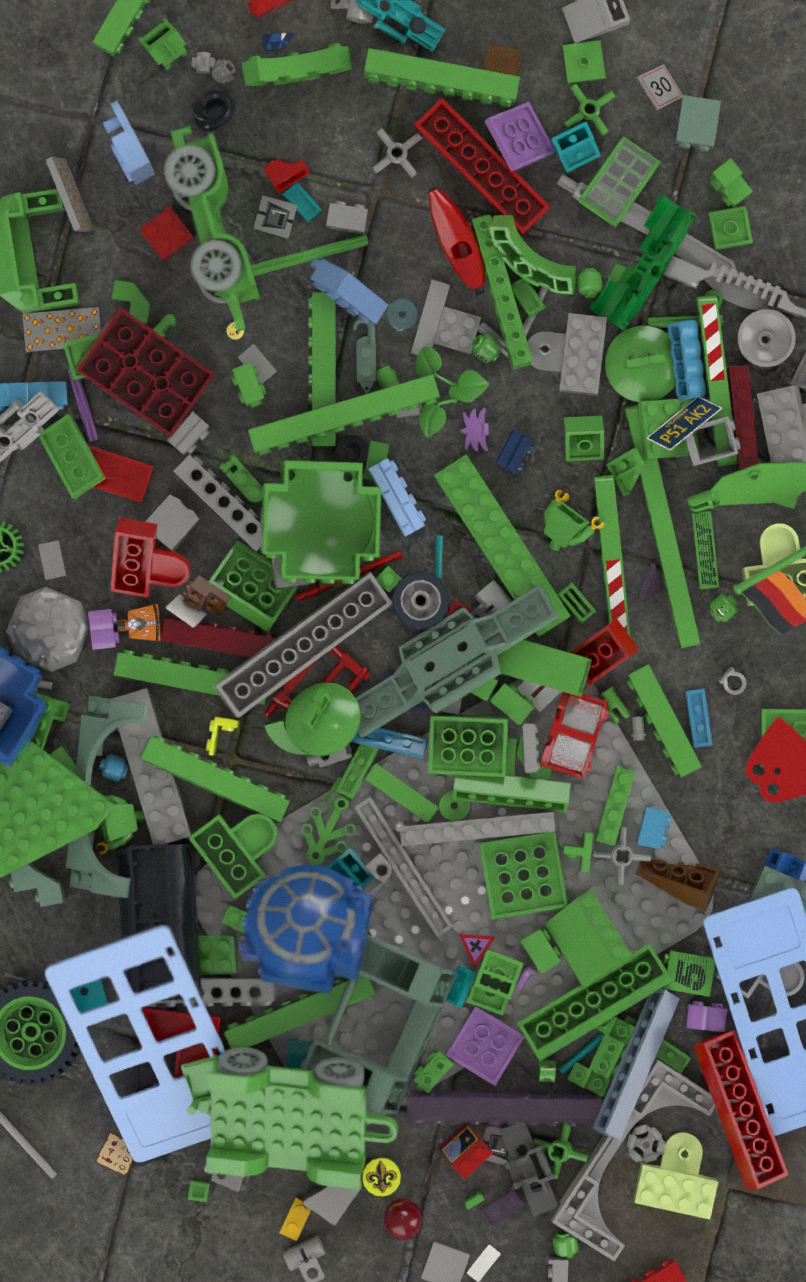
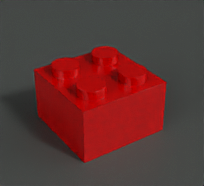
M170 206L139 229L164 263L195 240Z

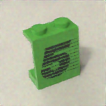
M669 949L668 954L665 953L663 965H666V971L671 977L672 982L663 988L710 997L715 968L714 957L676 952Z

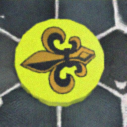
M379 1157L371 1160L363 1170L362 1179L364 1186L370 1193L375 1196H387L398 1188L401 1174L399 1167L392 1160Z

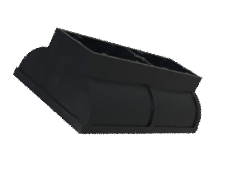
M155 844L117 849L118 876L130 878L129 897H119L121 940L159 926H167L174 937L178 950L199 992V996L202 998L193 844ZM172 946L166 948L169 956L175 954ZM158 957L123 970L134 993H139L174 980L164 957ZM177 994L160 1001L182 1000L183 997Z

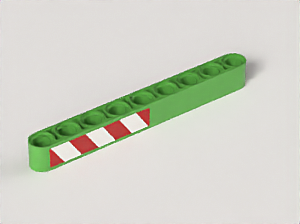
M717 296L697 297L708 398L710 402L722 407L719 412L711 417V421L727 416L731 420L732 412ZM724 423L713 425L715 454L730 451L731 447ZM737 454L717 459V466L736 465Z
M613 475L595 476L594 488L597 517H599L598 526L602 522L605 523L604 527L599 529L608 622L610 624L618 619L630 636Z

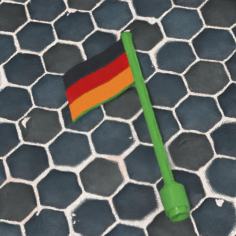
M806 546L738 585L734 584L733 586L734 592L746 597L757 608L767 623L780 634H784L806 621V599L795 584L779 571L806 555Z

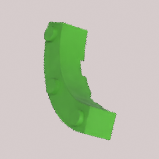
M335 43L329 45L327 49L301 55L296 52L288 54V57L279 58L249 57V61L242 63L245 85L264 86L269 82H273L274 85L321 78L320 74L329 73L334 75L351 70L352 66L348 47Z
M494 215L489 226L490 234L495 247L502 254L504 262L517 275L537 287L540 285L550 289L551 292L573 295L577 285L576 267L554 263L538 255L520 236L515 226L513 215Z

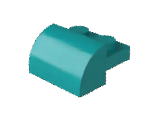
M586 121L551 138L555 153L558 155L566 173L601 156Z
M352 847L348 848L326 867L345 878L353 879L354 886L361 888L375 878L367 869L366 863Z

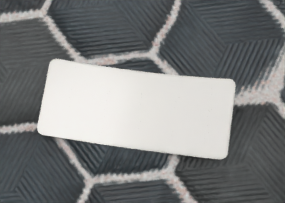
M488 1245L468 1270L467 1274L479 1282L501 1253L491 1245Z

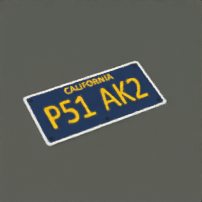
M696 397L649 435L647 439L668 450H672L719 412L722 407L704 398Z

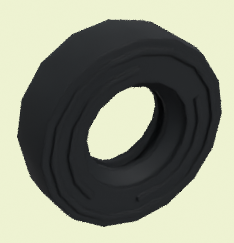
M347 435L336 443L334 456L337 462L362 463L363 465L367 460L368 448L360 437ZM354 445L358 448L359 453L355 459L350 460L344 456L346 446Z

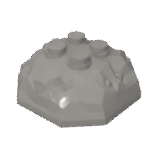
M44 587L20 597L7 627L6 634L16 657L49 672H53L77 662L89 634L90 625L81 601Z

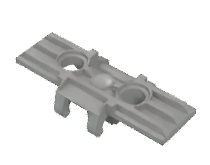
M39 391L25 404L15 399L12 405L0 415V438L7 437L10 440V443L7 445L0 442V462L17 448L25 449L43 432L44 429L41 426L60 410L42 391ZM17 411L20 419L13 425L5 426L3 423ZM28 413H33L37 419L34 420Z

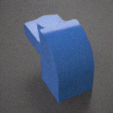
M771 848L765 866L805 881L806 861Z

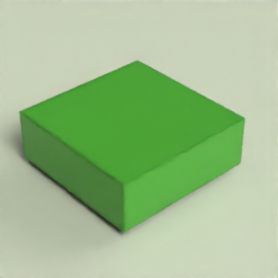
M191 1180L188 1200L207 1203L210 1182Z
M478 1191L465 1199L464 1203L469 1210L485 1199L481 1191Z

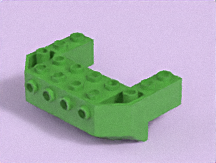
M57 189L28 194L17 192L4 196L0 200V297L23 314L81 305L76 283L39 289L28 217L65 211Z

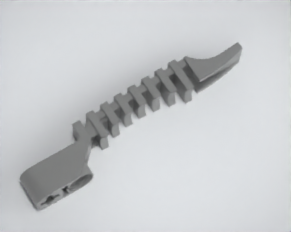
M672 256L663 273L665 276L697 289L700 281L710 277L715 279L713 283L717 285L720 283L722 276L726 279L723 284L727 286L733 278L735 279L733 286L736 288L740 286L741 282L744 283L742 290L747 291L750 285L753 286L750 294L754 296L761 289L762 292L758 300H765L768 292L771 293L766 307L770 308L773 306L776 297L780 296L775 309L806 318V310L791 303L787 292L781 290V287L777 285L773 287L769 282L766 284L762 283L763 280L759 278L754 280L753 276H744L745 273L743 272L736 273V270L732 268L728 270L726 269L727 266L724 265L716 269L717 264L713 262L709 270H704Z

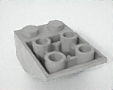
M578 0L562 8L575 44L627 26L630 22L623 0Z

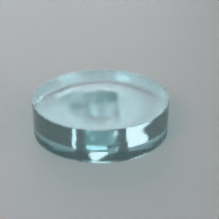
M407 299L395 300L387 310L388 322L395 329L407 330L417 321L418 313L416 306ZM404 311L406 313V316L404 318H400L398 315L399 312Z

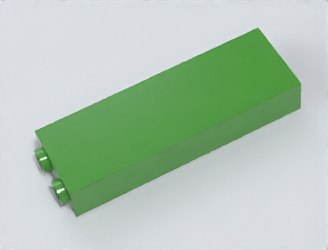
M526 640L518 642L497 655L501 674L580 697L582 696L592 659ZM482 653L479 657H475L474 659H472L469 662V664L484 656L485 653Z

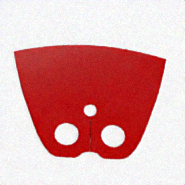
M779 716L759 741L745 768L747 777L751 782L759 785L760 794L767 802H782L806 795V741ZM756 764L764 766L765 772L763 775H754L752 769ZM779 768L780 774H775L774 769ZM771 783L777 784L779 786L778 794L770 795L767 792L768 785Z

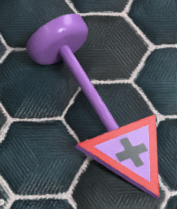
M459 934L474 968L483 955H485L496 936ZM527 967L519 974L515 989L518 992L523 989L532 976L534 969L531 967Z

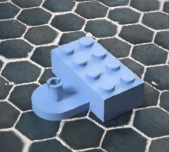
M116 100L110 103L116 116L103 122L108 134L121 126L124 129V132L111 138L114 144L110 146L129 182L134 181L135 185L156 174Z

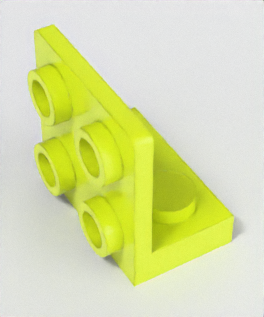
M215 717V720H211L209 732H213L212 739H208L206 751H209V755H215L219 727L222 726L221 730L234 731V728H239L240 720Z

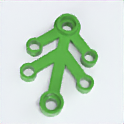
M338 796L334 800L335 809L326 827H324L321 818V809L319 807L311 808L310 815L314 818L320 836L317 845L312 835L313 827L310 824H304L301 828V832L305 835L309 846L306 858L312 865L321 864L325 856L336 852L343 853L347 850V844L344 841H339L335 846L324 848L327 841L344 835H353L356 831V827L353 824H347L344 828L332 831L341 812L349 807V800L345 796ZM339 800H343L345 802L344 807L338 806ZM313 809L319 810L318 816L312 814ZM309 826L311 828L310 833H305L303 828ZM348 826H352L354 828V831L352 833H348L346 831V828ZM343 843L345 849L339 850L338 844ZM313 852L319 853L318 859L312 857Z

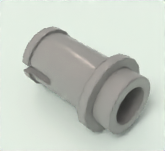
M632 717L633 735L631 737H633V741L645 740L644 717Z

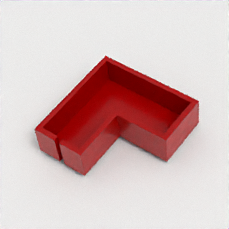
M144 1007V1017L155 1040L158 1042L197 1028L190 1012L158 1007ZM209 1014L219 1036L222 1016ZM198 1043L176 1051L173 1078L184 1076L181 1065L210 1057L204 1043ZM218 1047L212 1049L215 1056L217 1055Z

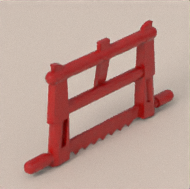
M336 645L328 652L336 657L339 662L321 683H332L341 670L347 666L356 674L346 687L352 693L363 679H367L371 675L368 674L369 670L367 667L361 668L349 656L348 651L345 653ZM315 662L284 684L285 688L273 698L274 702L265 710V717H270L278 708V705L288 710L292 702L288 695Z

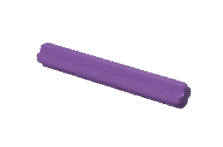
M69 369V377L89 442L96 441L98 436L82 380H73L71 370Z

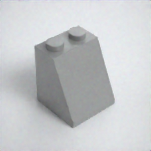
M170 494L145 522L158 524L156 549L174 552L196 526L199 518L193 510L187 509L178 498Z
M322 1185L306 1194L303 1204L335 1226L359 1190Z

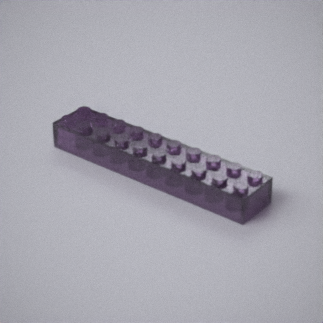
M407 1090L406 1116L407 1120H411V1123L420 1124L422 1121H430L432 1124H441L442 1121H450V1124H461V1121H469V1124L477 1125L481 1124L482 1121L488 1122L491 1125H499L500 1122H508L509 1125H519V1122H527V1125H539V1122H546V1125L556 1126L558 1123H566L567 1126H576L577 1123L594 1126L602 1107V1099L596 1093L430 1091L427 1093L425 1090L423 1093L420 1090Z

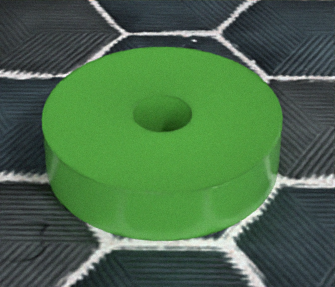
M453 790L448 791L440 799L439 810L447 820H462L469 812L470 802L452 800ZM456 802L458 808L452 809L451 803Z

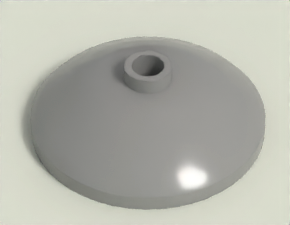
M770 309L759 310L750 314L742 322L738 331V346L742 355L752 364L760 367H773L784 362L792 353L795 346V331L789 319L782 313ZM766 336L768 343H763L762 337Z

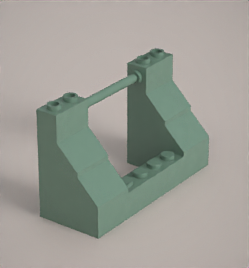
M367 934L358 978H361L362 975L414 999L410 1007V1016L405 1019L402 1026L404 1030L395 1041L396 1048L394 1053H391L387 1060L388 1067L332 1045L333 1042L331 1040L357 982L355 979H349L325 1037H322L321 1040L314 1039L309 1044L307 1049L309 1053L307 1058L302 1061L300 1070L313 1071V1076H315L316 1065L324 1060L346 1058L356 1061L364 1069L362 1086L367 1088V1108L379 1114H397L458 972Z

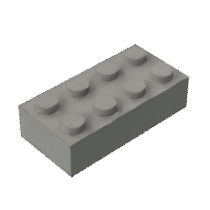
M535 723L522 724L525 773L537 772V769H539V762H537L539 751L536 750L538 738H535L537 726H535Z

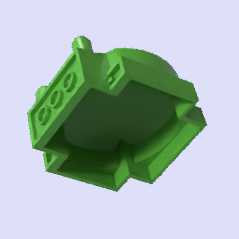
M281 461L280 484H263V505L260 518L262 531L261 554H266V558L278 557L280 578H285V582H296V578H302V582L316 583V579H321L323 583H335V579H342V583L354 584V580H359L360 557H362L363 561H374V557H379L381 487H362V463Z

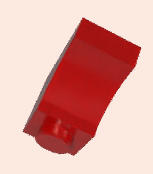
M278 158L269 162L263 168L277 193L310 174L304 160L296 163H285Z

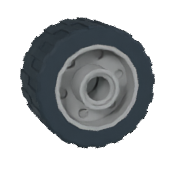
M422 571L404 576L393 591L392 606L394 613L399 621L412 629L425 630L437 625V623L444 619L449 608V592L446 585L434 574ZM424 596L426 604L418 606L415 602L416 597Z

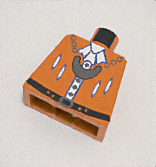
M159 604L128 611V619L117 620L118 631H129L131 639L161 641Z

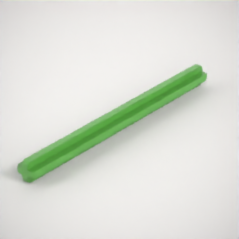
M364 234L250 265L253 276L312 261L314 258L319 259L368 245V238Z

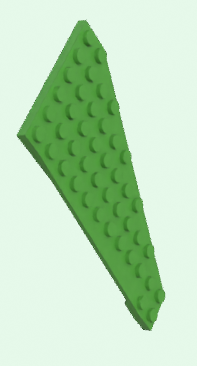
M30 741L19 753L12 767L0 762V878L96 830L115 805L33 741Z

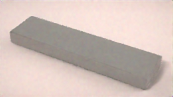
M431 280L411 354L418 356L419 351L425 346L433 348L450 288L449 284Z

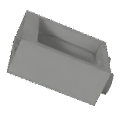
M728 416L705 422L696 429L699 430L724 423L731 447L730 451L700 459L693 433L685 438L693 466L738 454V449L741 448L738 438H734L732 432L735 430L733 419L729 420Z

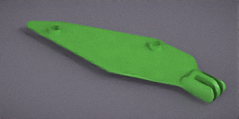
M806 462L764 463L750 466L722 476L712 489L689 496L687 502L693 515L713 509L718 505L773 503L771 501L784 499L806 491Z

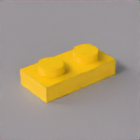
M297 1197L279 1232L297 1241L311 1212V1209L303 1204L304 1200Z

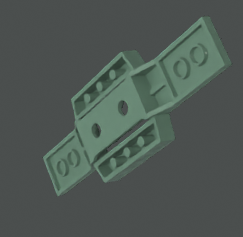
M538 585L503 608L485 617L475 619L463 607L437 623V625L432 626L401 645L399 652L402 665L389 678L356 697L361 711L359 735L362 738L422 701L437 713L501 674L497 655L559 618L542 586ZM466 642L468 644L467 649L460 652L458 650L459 644ZM482 653H485L484 656L480 657L476 661L472 662L471 664L467 665L458 672L454 673L445 680L441 681L440 683L425 691V688L430 687L436 681L448 676L449 673L453 672L457 668L464 666L467 662L471 661L475 657H479ZM433 662L435 664L434 670L427 672L425 670L426 665Z

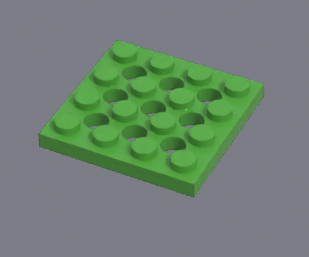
M555 831L479 843L492 920L568 906ZM538 847L543 848L545 851L542 858L534 856V850ZM519 850L524 851L526 854V858L521 862L515 859V853ZM498 854L506 855L507 861L505 864L500 865L496 862ZM541 866L548 869V874L545 877L537 875V869ZM523 869L529 872L528 879L524 881L518 878V872ZM501 873H508L510 875L508 883L503 884L499 881ZM544 885L551 888V893L548 896H542L540 893V889ZM526 888L532 891V897L527 900L521 897L522 890ZM505 892L513 894V900L509 903L502 900V895Z

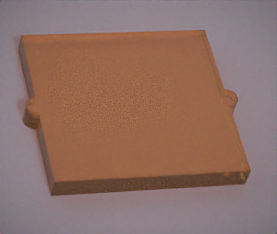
M489 45L487 58L484 59V70L517 76L518 69L521 68L519 63L522 51Z

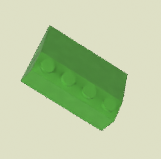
M238 540L209 580L211 584L230 596L227 607L268 633L299 587L293 586L276 589L272 562Z
M432 713L430 716L428 774L506 777L509 717Z
M592 890L575 899L545 923L584 989L634 959Z

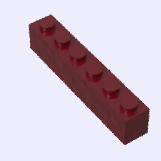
M748 365L733 366L727 369L731 412L735 425L734 436L738 438L741 448L738 449L737 471L758 464Z
M170 615L169 619L165 618L161 641L247 657H252L276 639V634L264 632V636L256 635L257 631L245 629L244 633L237 631L238 627L226 626V629L218 628L219 624L210 622L207 623V626L200 625L199 622L195 627H192L186 622L181 621L179 617Z

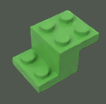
M487 949L466 1002L503 1016L524 963Z

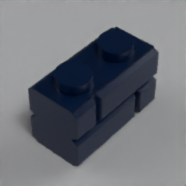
M512 430L495 465L513 475L516 472L520 473L525 465V462L522 460L525 455L529 456L534 448V445L531 444L533 440Z

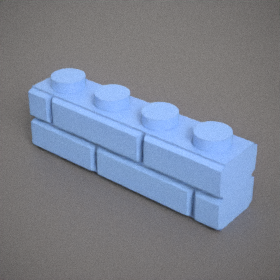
M387 458L367 469L376 486L381 487V495L404 536L425 526L423 522L426 521V518L421 510L417 512L414 506L417 502L412 493L407 494L405 488L408 486L403 477L398 478L395 472L398 468L393 460L389 461Z

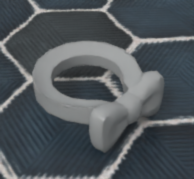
M729 667L727 672L718 679L719 683L723 684L726 692L732 695L740 694L746 688L745 677L739 672H735L732 667ZM730 675L738 676L741 679V687L738 690L729 689L727 678Z

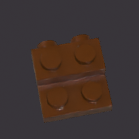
M199 575L195 581L193 579L189 581L185 588L186 590L182 594L185 597L184 601L190 608L200 611L205 606L210 613L217 614L218 616L222 614L230 599L229 595Z

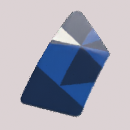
M294 34L263 35V50L282 49Z

